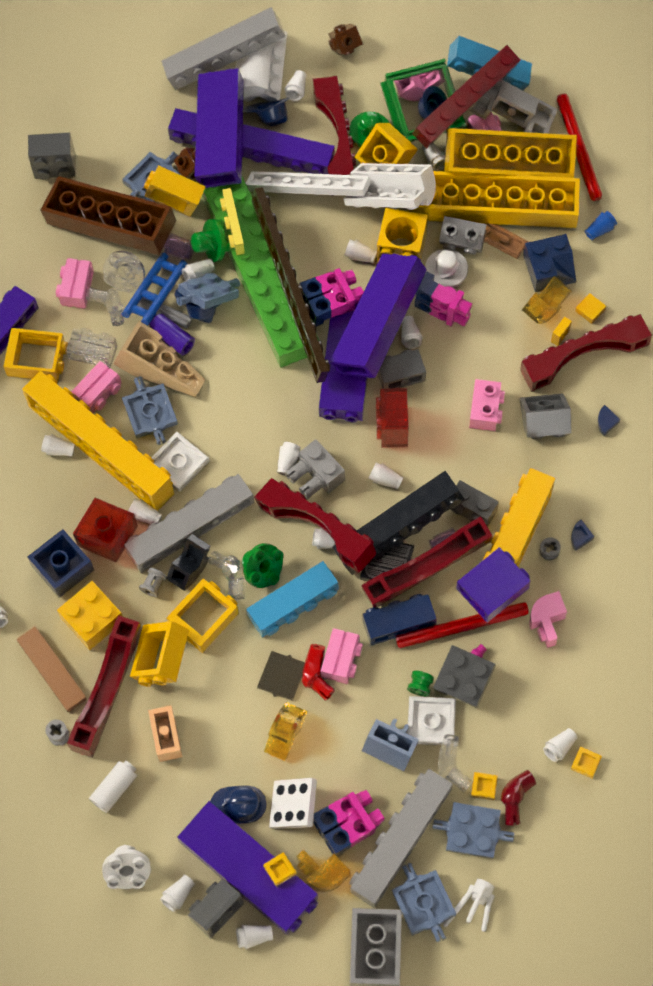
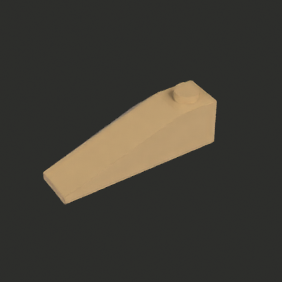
M138 321L113 364L133 376H141L145 380L159 385L164 384L165 387L196 397L205 379L188 362L182 361L175 354L177 351L172 346L169 348L161 340L162 336L157 331Z

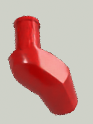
M311 644L303 668L302 683L305 688H312L327 701L333 695L335 689L321 678L325 646Z

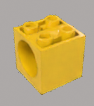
M385 208L377 242V264L382 254L414 255L422 260L427 237L428 215ZM404 238L413 243L407 246H397L392 244L391 241Z

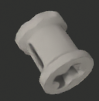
M149 568L147 571L149 574L144 583L139 586V590L151 597H157V591L167 576L155 568Z
M61 720L50 721L45 731L51 743L55 746L66 744L69 739V730L64 722ZM57 730L58 732L61 731L62 733L61 735H54V731Z

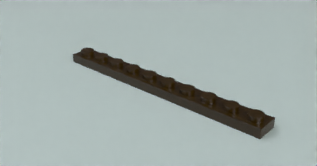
M263 187L255 188L251 201L316 383L325 382L330 372V365L328 360L324 358L322 342L317 339L316 326L314 322H311L308 304L304 303L302 287L298 285L296 280V270L294 267H291L289 251L287 248L285 249L283 244V234L278 230L276 215L272 213L270 208V198L265 194Z

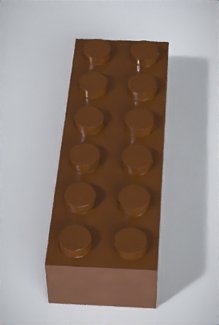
M60 176L57 177L40 209L48 225L160 255L176 223L171 206Z

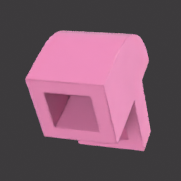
M440 69L394 82L400 97L409 101H420L426 88L429 86L438 87L445 82V79Z
M559 591L539 598L532 607L529 619L530 630L538 628V636L541 642L545 641L547 648L555 646L558 639L552 623L564 620L567 614Z

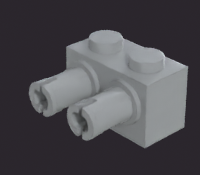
M444 216L439 243L443 245L444 249L455 250L456 248L464 249L465 253L476 255L477 252L482 253L487 225Z
M316 439L299 452V462L285 472L288 479L291 478L290 482L293 484L307 472L310 473L313 478L299 488L300 492L303 495L305 494L306 499H309L321 488L329 494L345 481V470Z

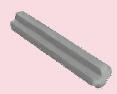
M142 298L137 306L148 310L153 302ZM164 304L161 305L156 315L162 313L175 324L184 328H188L192 322V318L189 315Z

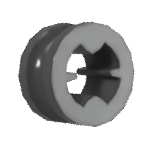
M552 537L544 539L540 545L541 556L546 560L556 559L561 549L559 541ZM550 545H553L554 550L556 551H550V553L546 552V549Z

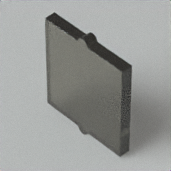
M271 651L257 688L272 693L274 697L280 696L293 701L302 679L305 662L294 659L291 655L285 656Z

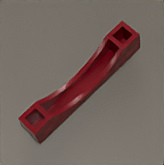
M506 45L420 123L412 134L427 149L472 105L516 68L521 59Z
M337 75L313 79V92L316 108L331 121L338 137L337 150L328 166V174L351 175L350 173L354 170L353 166H356L355 153L351 154L350 148H353L352 136L347 135V131L350 130L349 119L344 118L347 108L345 100L341 101V96H344L342 83L338 84Z
M641 314L636 316L630 315L616 324L609 323L596 332L589 331L578 339H569L558 347L552 346L540 354L528 355L521 361L520 371L532 392L550 385L563 366L582 354L605 349L630 353L650 345L652 334Z
M271 478L254 496L259 508L275 519H300L322 528L334 540L342 563L358 573L377 554L373 546L374 542L366 534L360 535L348 523H341L336 515L331 512L327 514L316 502L310 503L300 492L291 491L289 486L283 481L277 482Z
M479 517L420 556L362 584V590L372 607H379L491 543L493 535L482 517Z
M118 615L109 637L107 650L95 686L68 739L67 745L71 751L93 758L142 631L140 622Z

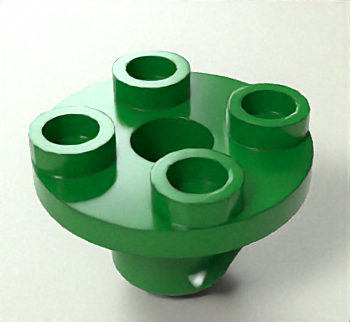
M368 111L360 113L353 118L350 123L349 134L352 136L353 143L359 149L376 123H389L385 116L377 112Z
M208 219L204 223L202 232H195L191 236L192 249L196 253L205 252L212 262L221 261L224 258L225 252H228L230 249L229 241L225 238L224 224L221 219Z
M269 543L258 544L247 551L242 558L246 581L256 588L276 585L279 582V575L283 566V552Z

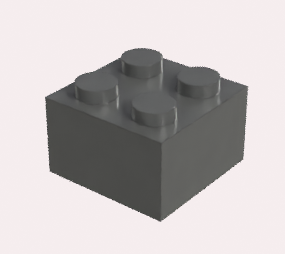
M70 132L28 135V158L35 179L45 180L58 176L64 178L76 176V153Z
M452 645L433 688L478 708L496 665Z

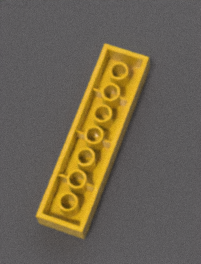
M433 171L436 189L431 204L429 206L419 205L418 208L413 210L407 209L408 212L428 215V221L443 222L444 216L482 224L577 228L580 178Z
M39 371L22 388L29 408L71 443L75 444L76 447L140 500L142 499L156 511H159L174 495L173 483L170 478L171 474L164 467H157L154 464V460L148 454H141L138 451V447L131 440H124L121 437L122 434L115 427L112 426L110 428L107 426L102 416L97 413L94 415L90 412V408L82 400L78 402L74 399V395L66 387L62 389L57 385L58 382L52 375L48 374L46 376L42 371Z

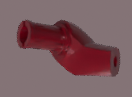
M525 770L509 780L502 790L501 801L505 804V825L521 824L519 803L523 800L525 792L536 785V780L529 770Z

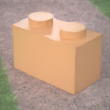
M172 706L148 710L159 762L182 758L183 755Z

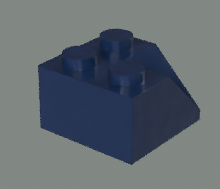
M567 234L525 243L523 256L535 292L576 283L573 252Z
M64 529L27 556L33 569L58 598L94 571L91 560Z

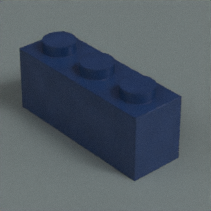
M416 594L403 602H400V600L393 601L380 609L372 607L362 614V621L371 646L395 639L400 634L434 626L437 623L428 594L423 596L422 594Z

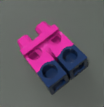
M338 268L334 272L325 273L299 283L303 290L304 303L308 304L310 316L316 327L324 324V321L355 310V304L359 303L364 291L362 287L350 289L349 286L357 282L353 270L342 272Z
M427 271L416 292L415 307L440 320L446 321V324L451 327L454 322L465 326L471 317L469 312L472 308V303L464 299V292L461 290L456 292L452 287L442 286L434 281L435 275Z
M367 790L357 794L351 792L313 815V824L321 837L324 838V842L335 859L343 855L345 851L375 834L376 828L385 820L379 809L370 814H367L364 807L373 803L372 797Z

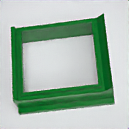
M445 59L386 73L384 82H380L393 127L410 142L417 141L418 139L412 134L414 130L408 131L393 81L441 69L445 79L444 86L449 98L455 92V88ZM462 115L448 129H467L464 116Z

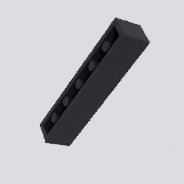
M446 470L356 530L360 535L366 534L374 542L373 546L377 554L369 563L382 558L387 551L393 547L400 546L405 539L419 533L424 526L430 522L437 521L442 514L456 508L464 500V497ZM334 545V546H333V549H334V551L336 552V554H337L338 557H339V554H338L337 549H336V545ZM343 563L351 575L358 573Z

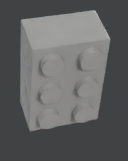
M352 909L350 986H400L402 910Z

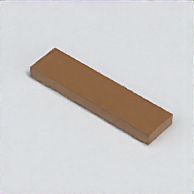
M486 224L487 230L484 242L518 259L524 250L525 243L528 241L497 224Z
M33 627L16 639L67 712L87 700L36 627Z

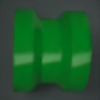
M412 671V682L408 684L407 690L412 694L428 697L430 694L429 686L433 683L434 677L423 671Z

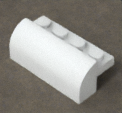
M283 30L284 38L236 61L235 69L239 68L244 80L243 100L251 102L258 96L269 102L280 100L287 32Z
M361 163L350 174L369 176L371 182L365 196H345L343 199L345 206H355L356 208L369 206L372 208L389 207L391 209L407 208L408 210L418 208L419 205L429 206L434 198L436 189L432 165Z

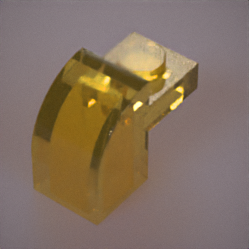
M553 277L541 293H534L522 311L537 324H544L562 308L561 304L572 290L559 278Z
M286 702L278 712L270 728L264 752L285 761L288 758L295 737L301 731L308 711Z
M304 850L296 856L299 862L297 867L306 876L308 874L311 875L306 880V884L315 891H333L351 876V871L335 854L321 866Z

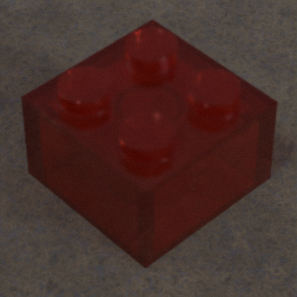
M407 388L380 389V397H376L377 440H381V448L408 447Z
M95 497L74 530L73 536L79 547L117 562L125 549L124 544L133 536L138 524L134 513Z

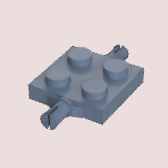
M173 151L166 159H163L149 152L122 179L123 184L132 190L130 196L156 202L144 196L146 189L143 187L151 170L156 171L158 165L181 175L172 167L178 154Z
M207 273L196 279H189L178 284V292L184 296L177 297V304L182 306L193 303L203 309H207L239 298V290L235 287L240 286V281L237 278L224 281L213 273Z
M136 377L134 382L137 391L122 397L136 439L154 434L157 445H161V441L164 444L166 440L162 431L178 425L164 384L146 387L143 377H138L140 384Z
M453 802L452 814L448 821L437 819L433 821L432 829L445 830L447 833L446 851L493 859L495 846L499 840L513 842L514 832L500 830L499 819L501 810Z
M408 863V868L407 865L402 867L408 880L403 885L392 889L395 900L400 910H402V915L412 936L424 930H432L436 942H440L441 939L443 941L446 939V936L440 925L444 921L456 916L454 907L436 870L425 875H416L412 863Z

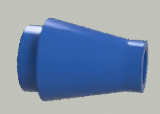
M609 211L601 212L585 230V234L593 241L595 238L614 230L617 221Z

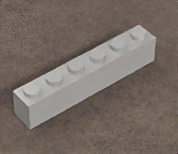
M270 7L162 60V64L168 81L177 90L198 80V74L219 70L252 52L284 38L285 34L278 16L273 8Z
M239 474L234 477L230 476L215 489L210 488L205 491L202 497L187 502L181 510L169 513L163 521L158 524H151L142 534L130 537L127 543L124 544L126 552L140 573L184 547L187 538L191 534L200 537L253 504V493Z
M430 769L425 774L420 773L414 783L417 787L412 794L408 792L401 803L404 807L400 813L395 812L388 823L391 827L387 833L382 832L375 843L378 845L373 853L369 852L362 862L365 865L360 873L356 872L349 882L352 885L350 893L373 908L377 906L452 790L453 784Z

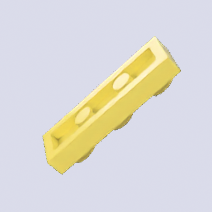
M231 188L223 189V198L220 199L222 211L227 212V217H224L226 230L231 229L232 235H228L230 248H235L236 255L245 254Z

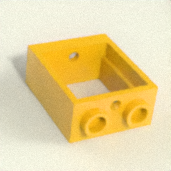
M158 165L156 171L151 170L143 188L146 189L145 197L160 204L171 206L172 209L191 217L199 204L206 186Z
M11 328L3 366L6 375L32 379L39 371H42L46 376L48 374L52 375L58 382L59 375L63 374L64 361L62 359L63 354H67L68 342H65L63 333ZM22 343L56 347L52 369L19 366Z
M204 578L166 618L167 622L173 621L188 628L187 641L201 653L210 646L239 614L238 603L230 595L224 596L220 592L221 589L213 581L207 582ZM206 591L227 610L201 636L180 617Z
M173 621L143 625L130 677L138 680V684L145 687H151L152 684L164 686L166 683L176 682L189 629ZM160 641H163L157 669H153Z

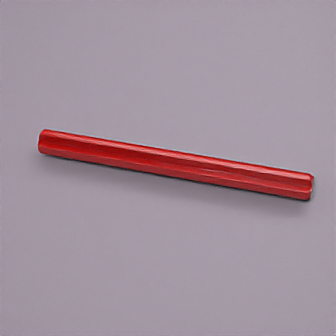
M566 93L559 94L557 96V103L568 135H577L576 158L590 199L593 202L602 199V192L569 97Z
M526 602L510 605L488 623L479 614L397 635L396 643L398 648L416 645L529 614V608Z

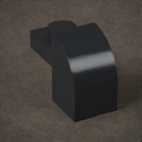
M191 534L186 540L182 554L171 563L166 579L185 591L196 581L209 561L207 554L210 545Z

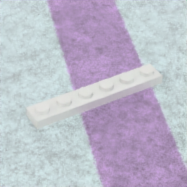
M251 171L246 181L249 191L254 192L255 188L263 187L264 192L356 197L365 196L371 183L369 176Z

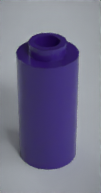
M162 313L155 315L150 322L149 327L157 331L162 336L161 340L170 347L172 346L180 355H186L194 346L195 338Z

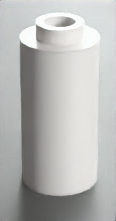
M119 761L89 797V800L103 812L108 813L137 777L134 773L136 768L128 761L124 763Z

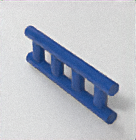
M162 252L123 310L122 315L125 318H129L132 313L143 317L141 322L148 326L182 275V269L185 268L187 262L181 260L178 265L167 261L169 258L168 254ZM161 268L173 272L168 280L157 276ZM152 283L163 287L158 295L147 291ZM142 298L153 302L148 310L137 306Z

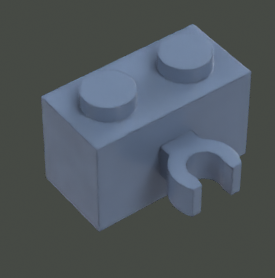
M376 719L364 743L362 752L405 771L419 739L406 733L408 730L407 724H405L403 729L396 728L397 719H393L390 725Z

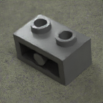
M409 349L401 352V354L395 356L387 355L378 371L384 393L426 381V369L419 349Z
M459 480L456 486L464 500L461 501L459 506L450 510L469 519L471 522L482 517L488 527L498 511L499 501Z

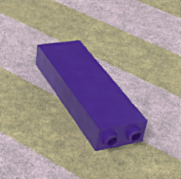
M239 68L198 74L195 178L199 184L206 186L205 188L242 183L244 80Z
M381 255L330 360V363L339 374L367 378L376 377L427 271L420 258L414 255Z
M354 311L334 316L329 321L325 360L327 359L329 362L330 372L325 382H322L319 400V417H323L326 420L345 419L348 422L363 421L368 378L339 374L330 363Z
M210 801L205 804L177 836L178 841L222 880L237 890L244 899L286 935L290 931L294 933L303 923L301 918L305 913H312L319 904L316 901L318 893L297 875L276 887L263 867L265 863L275 857Z

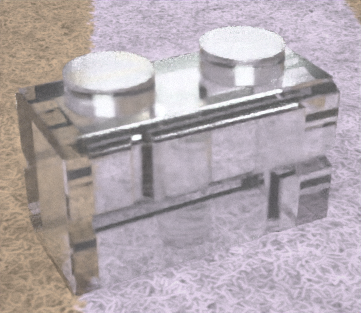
M87 328L73 329L66 352L71 360L97 365L101 361L111 368L117 350V342L109 333H101L100 335L93 333Z

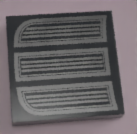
M402 543L398 547H393L382 558L366 565L365 569L361 571L360 580L369 581L384 572L410 561L414 545Z

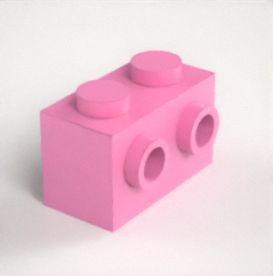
M475 379L469 428L496 431V424H501L503 412L498 410L499 403H504L505 391L501 390L502 382Z

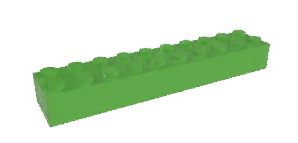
M242 176V183L205 188L202 198L211 218L223 221L225 238L229 241L228 235H232L231 229L226 230L224 217H227V212L222 211L220 199L223 198L222 190L231 188L245 254L236 255L235 248H230L228 255L281 368L305 359L307 355L251 201V193Z

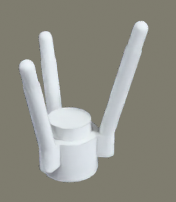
M477 879L475 885H470L467 893L454 908L456 915L472 895L471 899L474 903L466 920L470 923L479 904L484 905L486 902L481 928L482 932H485L491 904L495 897L492 894L495 887L485 880ZM454 917L446 920L443 924L444 927H447Z

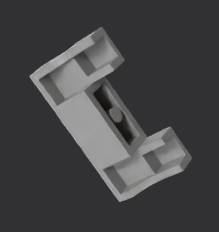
M501 80L472 105L468 111L485 120L490 112L493 111L525 128L524 132L548 134L557 109Z

